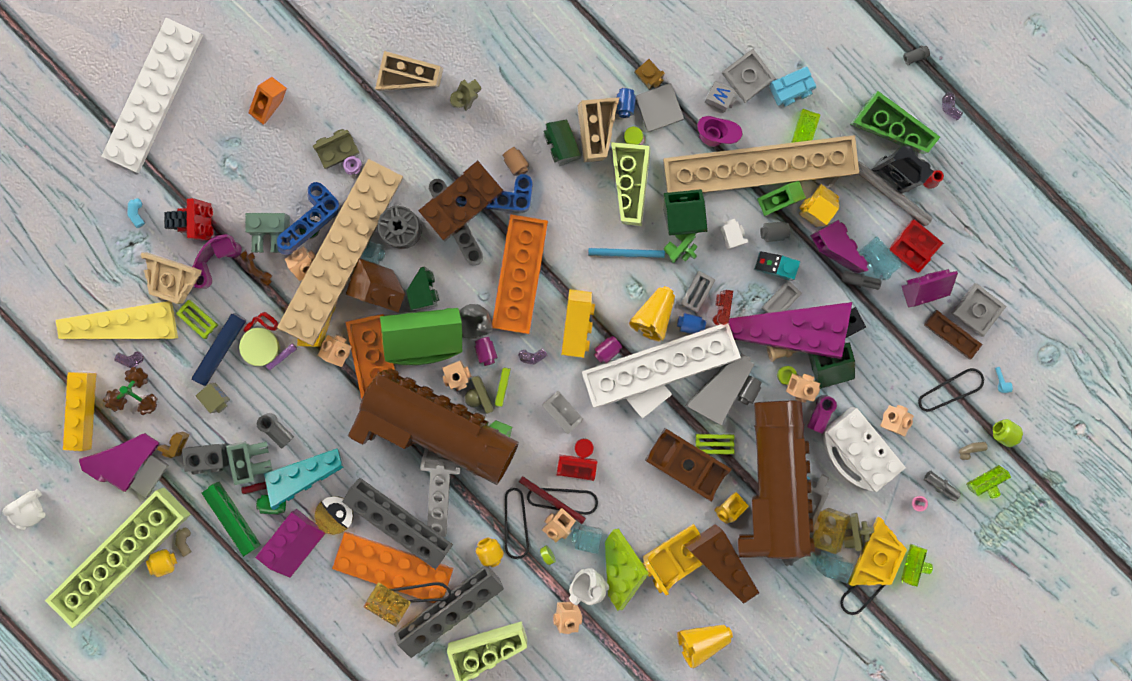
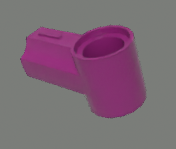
M828 395L818 397L816 407L807 425L808 428L821 434L824 433L832 413L837 408V402L834 398ZM829 399L830 407L823 409V401Z

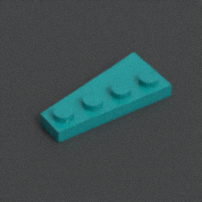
M338 448L265 473L271 508L273 510L280 507L279 504L286 500L290 501L295 498L297 493L304 489L305 491L312 487V484L319 480L322 481L344 468Z

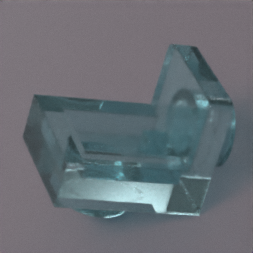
M369 242L360 259L379 265L380 261L383 262L386 254L384 246Z

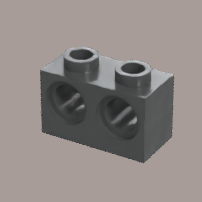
M221 443L183 448L184 471H191L192 475L204 473L203 470L211 469V472L223 471L224 467L229 466L227 444ZM214 453L219 457L218 463L212 460ZM195 455L200 460L198 465H196L193 462V457Z

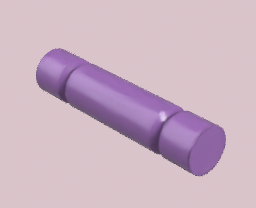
M293 343L290 344L271 363L265 366L269 370L273 369L297 350V347Z

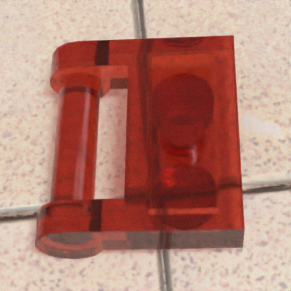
M733 290L720 291V294L716 296L715 306H718L717 315L713 317V323L717 326L726 325L730 320Z

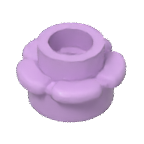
M351 156L344 160L343 168H345L347 174L352 175L360 172L362 163L359 158Z

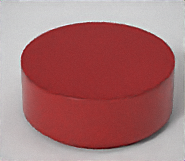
M582 438L576 442L575 452L579 457L587 458L593 453L594 446L589 439Z

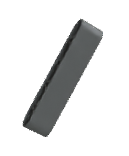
M433 179L429 184V191L433 198L440 194L435 193L433 190L436 184L443 185L441 192L447 188V185L441 179ZM465 224L453 236L467 262L471 265H479L483 260V253L468 225ZM469 235V243L462 244L460 242L461 236ZM477 251L479 253L477 261L469 259L471 252Z

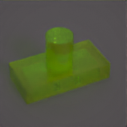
M802 109L791 143L813 140L821 114Z
M998 465L969 481L966 485L977 496L987 491L989 497L995 499L1001 495L997 485L1010 479L1011 475L1008 470Z
M910 544L901 581L918 587L921 573H932L933 565L924 562L927 549Z

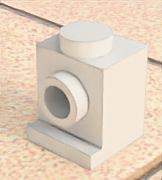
M735 219L724 222L725 226H722L720 229L727 250L748 243V239H743L745 232L742 225L738 224V221L736 222Z

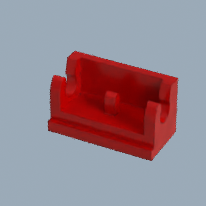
M559 454L556 476L594 481L598 461L596 459Z

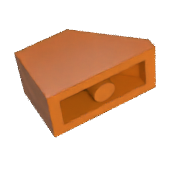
M273 77L257 86L248 113L264 125L282 103L287 88Z

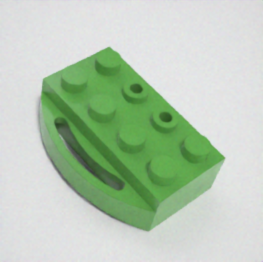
M458 308L380 316L383 352L386 362L399 365H425L449 359L463 352L462 322Z

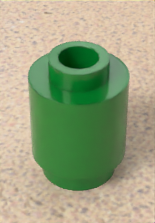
M261 495V498L257 499L256 509L259 510L260 514L280 515V513H285L286 501L279 504L280 507L273 510L270 506L268 495Z

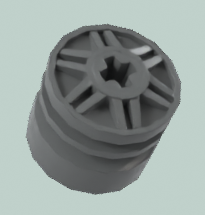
M392 206L380 215L378 232L387 244L398 249H408L420 240L422 224L419 217L409 208ZM396 223H397V224H400V223H401V225L403 226V229H402V230H400V229L397 230V228L395 227V224H396Z

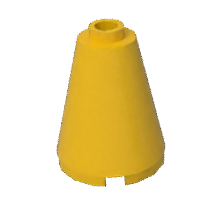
M666 286L663 288L659 287L630 319V327L636 332L638 330L642 331V336L658 342L663 341L675 300L674 291Z
M724 624L677 632L679 646L682 645L684 650L682 655L690 668H696L730 644L731 638H733L731 629Z

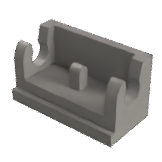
M559 391L542 404L567 434L583 420Z

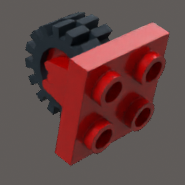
M195 198L187 199V208H178L177 211L164 212V228L187 233V238L204 242L209 241L213 236V227L211 225L213 208L211 203Z

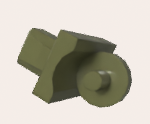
M464 79L460 82L457 91L453 92L450 97V103L453 107H464L465 111L471 108L473 101L478 98L477 93L482 89L477 80L474 79L467 83Z
M852 513L850 517L840 520L842 530L852 529L853 532L851 536H844L845 548H856V551H862V535L864 536V541H869V534L874 533V528L868 527L867 521H861L862 528H860L858 513Z

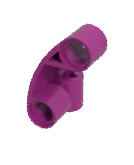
M231 235L214 236L201 248L192 267L202 270L200 276L203 275L204 282L199 285L197 279L194 284L195 288L207 289L212 285V276L207 262L214 254L218 259L225 256L230 258L240 256L242 247L238 242H235Z
M146 433L140 434L120 445L80 458L81 470L99 482H109L121 491L126 492L135 480L134 475L154 453L160 442Z

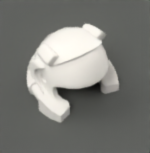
M39 489L27 492L6 505L2 511L3 515L7 516L9 522L17 525L16 528L20 530H25L26 527L37 524L46 515L38 500L42 493Z
M582 569L575 575L570 585L569 600L574 605H578L580 601L587 605L597 604L605 598L609 585L595 569Z

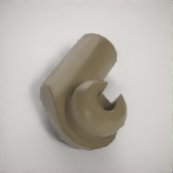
M976 442L960 448V459L969 460L971 458L970 453L986 451L988 449L987 443Z
M186 527L176 532L175 545L183 557L192 552L186 543V538L191 535L190 530Z

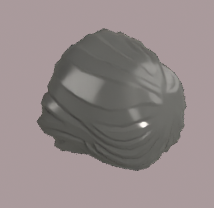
M469 304L461 308L459 313L462 322V338H468V340L475 339L478 336H485L492 331L493 325L489 313L484 307L479 304Z

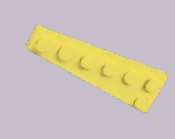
M170 301L56 320L59 339L178 338L173 304Z

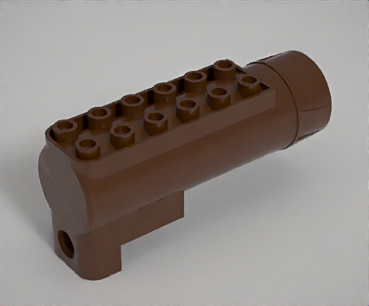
M392 368L377 372L361 400L359 413L348 434L349 438L363 445L368 440H374L376 435L403 449L417 443L473 473V475L480 476L498 485L516 453L519 445L518 441L499 432L498 429L487 426L489 421L485 420L486 417L477 412L473 414L467 411L468 408L466 406L450 402L451 399L447 396L434 394L433 389L417 385L416 381L412 378L399 376V372Z
M802 400L754 402L759 495L752 497L753 534H739V558L767 557L794 559L811 557V553H815L814 538H810V533H814L813 518H809V513H813L812 499H808V493H812L811 479L807 480V473H811L810 460H806V454L810 453L809 441H805Z

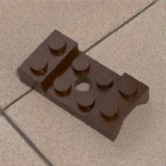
M477 160L463 172V175L418 211L445 242L504 191ZM465 197L467 204L464 207L457 206V198Z
M667 428L663 429L645 458L646 462L711 502L722 480L732 470ZM690 459L693 461L694 466L691 470L684 469L683 463L685 460Z

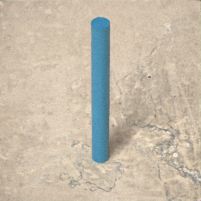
M589 248L588 256L665 258V251Z

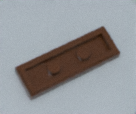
M935 310L924 324L925 327L969 360L974 357L983 345L938 310Z

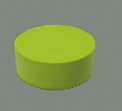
M632 126L625 131L624 141L626 144L639 145L642 142L643 132L640 128Z
M782 366L777 372V379L780 383L788 385L791 375H797V372L791 366Z
M547 545L540 548L541 556L547 565L550 566L556 562L553 552Z

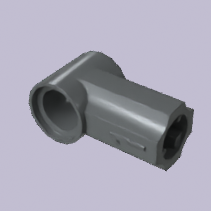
M267 413L258 418L257 428L265 432L281 449L294 438L277 420L274 414ZM264 418L271 420V427H266L263 424Z

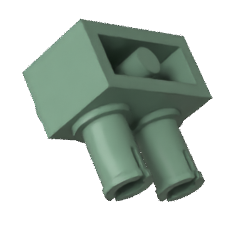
M245 213V232L252 235L251 252L264 253L263 236L271 235L270 253L279 252L277 249V238L290 227V216L285 213Z
M244 441L226 446L234 485L252 482L254 477H256L255 475L273 471L271 460L255 464L250 462L251 456L269 453L267 441L252 445Z

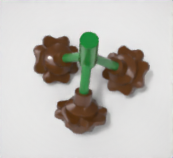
M131 367L130 370L125 372V381L129 382L127 387L121 386L119 391L117 389L109 390L103 398V402L106 403L105 407L116 412L118 409H124V405L127 403V399L124 397L130 395L137 400L139 405L137 411L141 415L154 412L158 400L154 394L139 397L132 392V387L141 388L142 385L148 383L146 379L148 374L142 368Z

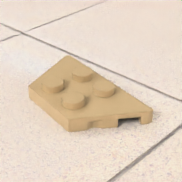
M141 252V258L145 259L147 264V270H144L148 282L149 294L176 304H182L202 270L148 252Z

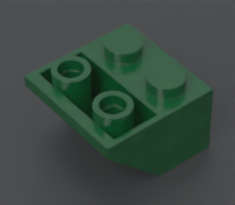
M568 120L546 123V130L543 131L547 145L551 144L552 146L550 153L554 163L558 162L560 167L581 159V154Z
M702 189L664 193L663 211L669 236L708 231Z
M425 266L420 267L406 290L412 311L438 306L437 302L440 301L438 291L433 288L432 284L435 283L433 271Z
M845 342L842 359L808 353L815 381L820 383V389L855 379V358L850 342Z

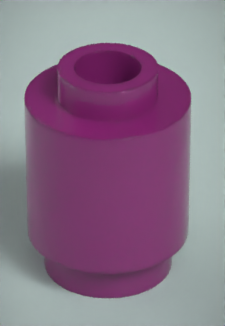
M614 336L607 337L594 348L596 353L593 355L600 363L603 361L608 363L620 352L619 350L622 346Z
M489 337L476 340L474 348L479 364L483 363L484 366L494 364L495 359L498 357L493 341H490Z

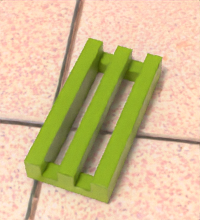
M190 299L176 313L203 339H207L208 335L218 327V324ZM188 306L193 308L200 316H202L209 324H211V326L209 327L204 321H202L195 313H193L188 308ZM186 311L193 319H195L203 328L206 329V332L204 333L187 316H185L183 312Z
M502 368L495 400L496 406H503L511 368Z
M696 434L695 446L699 449L700 446H729V449L700 450L707 454H734L735 435ZM700 438L730 439V442H700Z

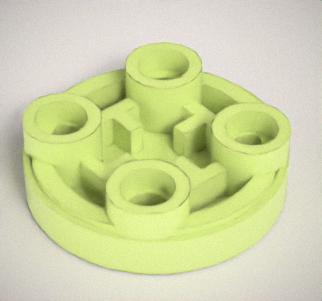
M253 328L242 336L239 350L242 358L247 363L254 366H264L276 358L280 351V344L276 335L270 330Z

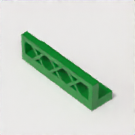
M220 481L210 485L208 489L201 492L243 557L261 545Z

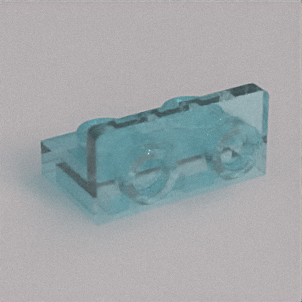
M878 236L873 238L859 251L866 259L868 265L874 269L873 273L878 279H889L902 266L901 262Z

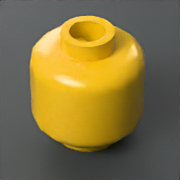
M490 537L479 541L475 551L481 564L487 567L498 566L504 555L498 541Z
M167 549L150 554L149 560L146 561L150 575L154 574L155 577H162L172 573L175 569L174 564H177L174 552L170 554Z

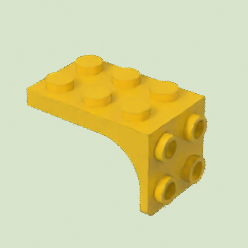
M694 523L642 556L644 560L642 564L648 571V576L651 577L653 575L654 579L652 581L660 594L664 592L666 596L669 595V589L676 582L703 565L684 546V544L700 534Z

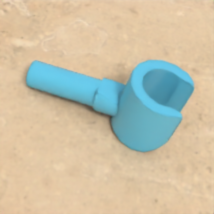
M1000 367L995 368L999 379L998 391L1001 393L1012 392V383L1005 382Z

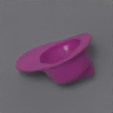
M704 116L697 123V129L700 133L699 138L710 147H716L722 143H737L743 135L741 127L730 120Z

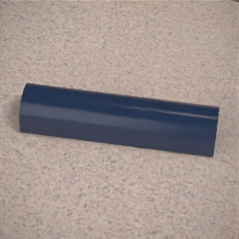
M237 313L229 316L191 380L207 386L247 320Z

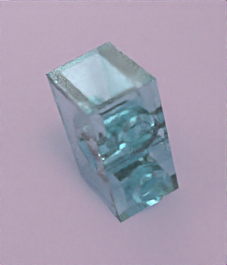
M578 524L577 529L574 528L572 533V543H574L575 549L598 554L602 538L601 528Z
M821 551L815 562L816 569L825 577L848 583L853 564L844 557Z

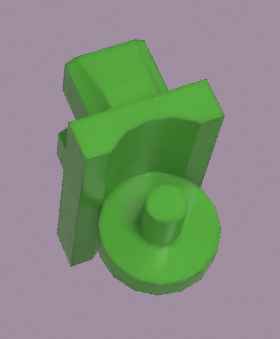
M696 233L675 235L682 243L677 247L672 242H669L664 247V251L670 257L671 262L675 263L683 252L685 254L682 259L685 262L689 257L693 259L697 257L694 251L698 246L693 243L688 248L696 238Z

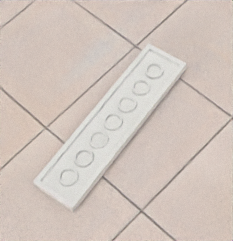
M165 18L103 151L102 157L134 172H140L203 37L201 33Z
M726 322L582 371L593 408L595 409L740 360L741 357L729 324Z

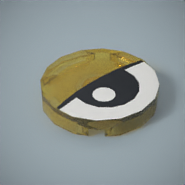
M327 497L316 507L315 522L323 532L332 535L340 534L352 524L354 512L342 503L343 497Z

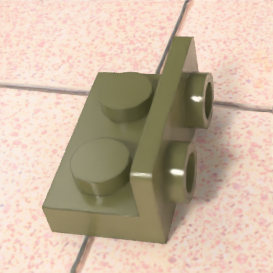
M344 129L337 130L329 138L323 137L318 139L316 144L313 145L324 169L337 165L348 157L360 154L351 133Z

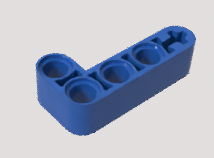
M526 174L519 175L515 180L514 192L504 191L484 209L518 213L527 212L530 209L533 184L531 177ZM521 180L529 182V186L526 189L519 187ZM502 196L508 198V203L504 206L499 205L497 202ZM459 197L457 198V202L461 206H465L467 204V199L463 201L462 198ZM519 199L527 201V205L524 208L516 205Z
M313 182L308 186V200L314 207L278 236L277 249L281 254L289 255L338 214V200L323 184ZM317 190L320 191L322 194L320 196H314L312 195V192ZM327 204H331L335 208L333 210H327L325 206ZM313 216H317L321 220L315 223L312 222L310 218ZM302 228L306 233L299 235L295 231ZM282 242H285V243H288V242H289V245H290V246H287V245H284V246H283V245H282Z

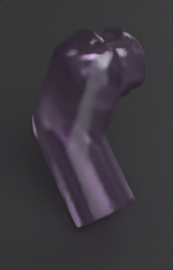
M951 92L946 93L942 98V109L946 114L958 121L963 112L955 108V95Z
M543 348L534 354L527 352L525 349L518 353L521 362L535 365L548 356Z
M139 351L134 352L130 356L117 353L114 361L128 368L140 365L144 360L143 354Z

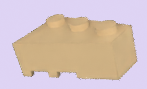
M619 98L581 100L577 105L584 162L603 161L607 157Z

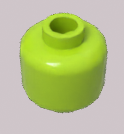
M1003 419L993 426L994 439L1004 446L1013 447L1022 441L1023 430L1013 421Z

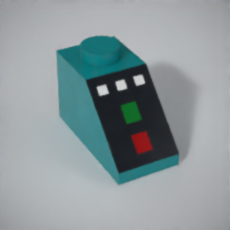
M760 251L754 270L792 281L795 280L801 261L783 255Z

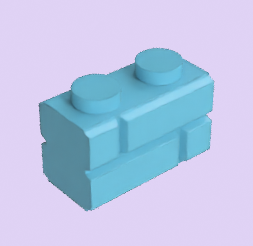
M806 66L771 82L769 88L778 106L784 104L786 107L795 102L794 99L800 96L802 99L813 94L812 91L816 88V84Z

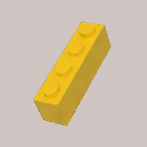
M68 372L63 450L85 451L92 449L97 373Z

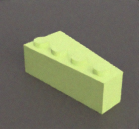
M611 142L621 222L627 225L642 226L651 152L650 146Z
M522 621L448 643L447 654L456 681L474 679L483 671L495 667L502 660H507L526 649L527 637Z

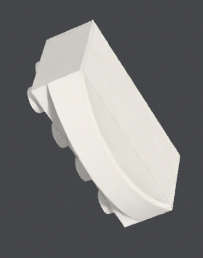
M850 407L829 424L822 434L824 448L831 464L846 480L863 489L877 492L906 468L858 408ZM832 447H836L842 461L861 478L860 481L851 478L840 467L833 455Z

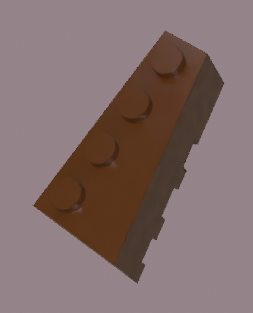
M713 525L684 544L743 604L759 594L758 589L725 532L719 526Z

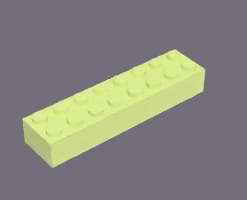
M165 488L156 490L45 601L71 628L76 627L89 617L191 514Z

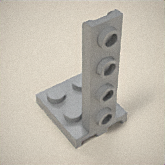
M425 448L420 470L430 471L427 526L442 537H446L450 474L460 475L461 466Z

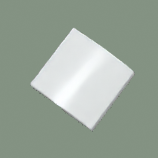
M663 385L628 397L626 400L643 419L670 397L672 393Z

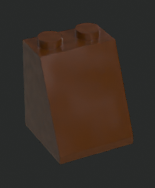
M360 258L353 270L346 291L348 296L395 312H399L405 295L392 269Z

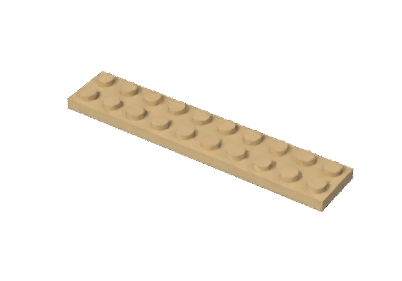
M855 135L663 159L667 193L702 189L703 193L859 174Z
M370 159L367 160L277 328L314 346L350 279L358 259L361 258L378 226L380 215L387 209L403 179L402 175Z

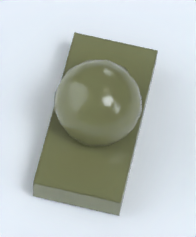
M481 377L471 378L476 389L467 391L465 402L473 408L479 407L482 404L486 414L493 412L494 407Z

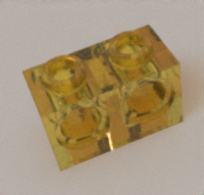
M831 508L821 511L817 519L819 527L813 535L814 546L833 554L839 553L842 549L850 515ZM830 516H832V517L835 518V520H836V525H835V526L830 524V522H829V517H830ZM825 535L831 538V544L824 540Z
M378 582L366 601L364 608L397 627L411 602Z

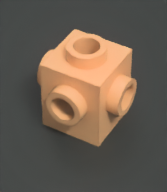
M303 246L285 258L289 270L301 281L316 255L312 250L308 252Z
M327 335L326 339L322 342L318 356L326 362L342 367L350 354L352 346L346 343L347 339L339 335L335 337Z
M462 360L442 368L445 374L442 378L446 387L450 386V389L456 388V391L467 387L466 383L470 382L469 378L472 376L468 366L464 367ZM455 373L459 374V380L455 379Z
M792 374L786 392L795 396L796 400H802L804 403L807 400L814 402L820 391V383L814 380V376L803 374V376Z
M889 405L883 414L880 426L905 437L908 429L912 426L914 415L908 413V408L901 405L893 407Z
M561 508L557 513H551L545 519L546 525L542 531L549 538L557 542L561 538L566 539L572 532L570 528L576 520Z
M557 602L553 623L557 626L559 633L570 634L579 631V625L582 624V614L578 605H574L572 602Z

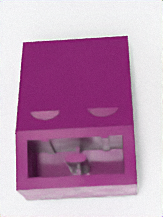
M836 220L810 235L819 252L850 271L862 273L869 270L864 256H860L857 251L858 246L856 242L847 235L848 230L843 222L840 223L839 220Z
M949 269L906 280L907 284L901 287L908 308L950 296L958 272H950Z

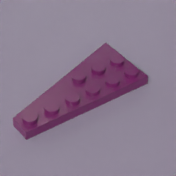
M852 302L729 318L728 324L734 340L842 359Z

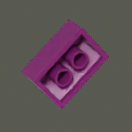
M295 509L255 558L270 570L291 578L326 534V531L301 511Z

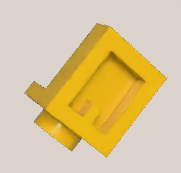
M734 492L722 505L714 510L718 518L728 524L734 522L749 506L737 492Z

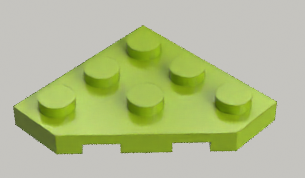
M617 528L613 529L605 540L607 583L609 585V590H607L608 597L617 611H620L626 607L649 573L622 532Z

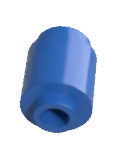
M619 89L616 97L619 98L616 114L620 118H630L631 115H634L636 95L633 89Z
M687 313L679 316L677 327H680L679 331L688 334L703 331L706 326V320H703L702 317Z

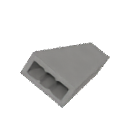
M741 353L740 360L725 364L685 406L722 425L754 366L750 362L751 358Z

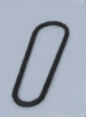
M966 369L921 395L918 400L919 407L923 411L930 412L973 394L983 387L984 376L978 369ZM969 371H976L981 376V384L977 389L933 408H923L921 404L923 397Z
M510 488L505 493V551L513 559H521L529 551L524 496L518 488ZM513 490L518 491L521 496L526 538V551L518 557L511 555L507 548V497L509 492Z
M542 488L545 491L591 494L595 499V507L589 512L576 511L579 514L589 515L598 507V498L591 491ZM532 491L528 492L527 500L532 506L559 510L556 507L533 503L530 500Z
M433 582L390 589L386 591L385 596L392 603L445 601L451 597V590L443 583ZM433 585L442 586L449 593L445 598L392 600L388 596L389 592Z
M858 585L852 586L841 597V608L847 614H859L886 585H881L858 611L849 612L845 609L843 601L846 595Z

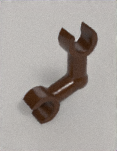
M246 250L240 254V258L246 263L248 272L259 278L260 282L265 286L272 283L270 280L272 275L268 272L263 273L255 266L253 261L255 255L253 252L248 255Z

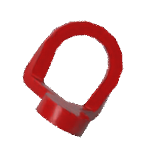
M262 312L258 316L253 317L252 321L245 326L243 331L246 333L252 329L257 321L265 328L276 331L279 323L267 312ZM264 316L271 321L274 327L267 325L262 321L261 317Z

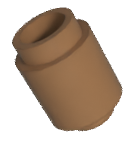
M512 147L502 155L505 164L514 176L528 172L529 163L520 150Z

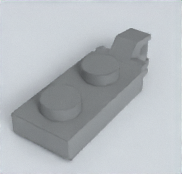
M823 474L818 483L813 481L811 485L812 493H808V499H812L813 513H809V518H813V527L829 494V488L826 487L829 477Z

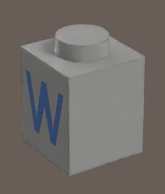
M715 81L705 103L725 112L728 107L732 108L736 98L733 96L736 91Z

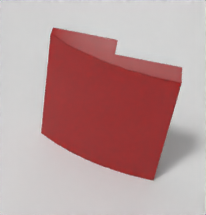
M912 219L893 242L889 250L917 273H920L944 243L915 219Z

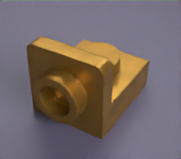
M650 59L634 72L649 90L653 86L657 88L664 81L665 72L663 70L660 71Z
M183 431L177 432L169 441L171 446L160 445L157 450L161 451L162 455L168 458L181 456L182 449L185 447L190 434Z

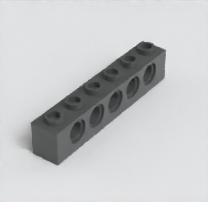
M359 478L350 487L342 500V503L435 570L453 546L448 540L362 478Z
M489 566L482 567L451 590V597L448 600L435 602L396 631L394 635L397 645L410 658L414 657L504 590L500 578Z

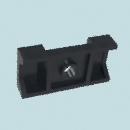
M904 145L899 147L891 156L880 158L871 169L873 172L881 171L897 185V190L901 194L924 184L934 172L927 161L920 160L912 148L905 147Z

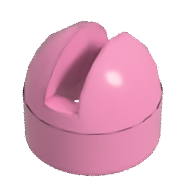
M916 496L912 501V506L916 511H924L928 507V501L923 496ZM915 501L924 502L925 506L915 504Z

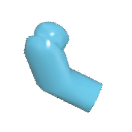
M138 198L131 199L128 202L127 211L128 217L136 228H140L145 224L138 214V209L143 205Z

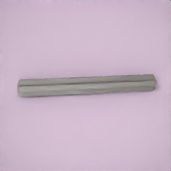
M858 162V175L922 225L927 226L932 221L930 215L862 162Z

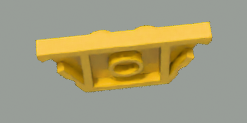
M878 516L873 525L874 533L869 534L870 540L866 541L847 583L851 586L892 585L907 551L893 531L884 523V520Z

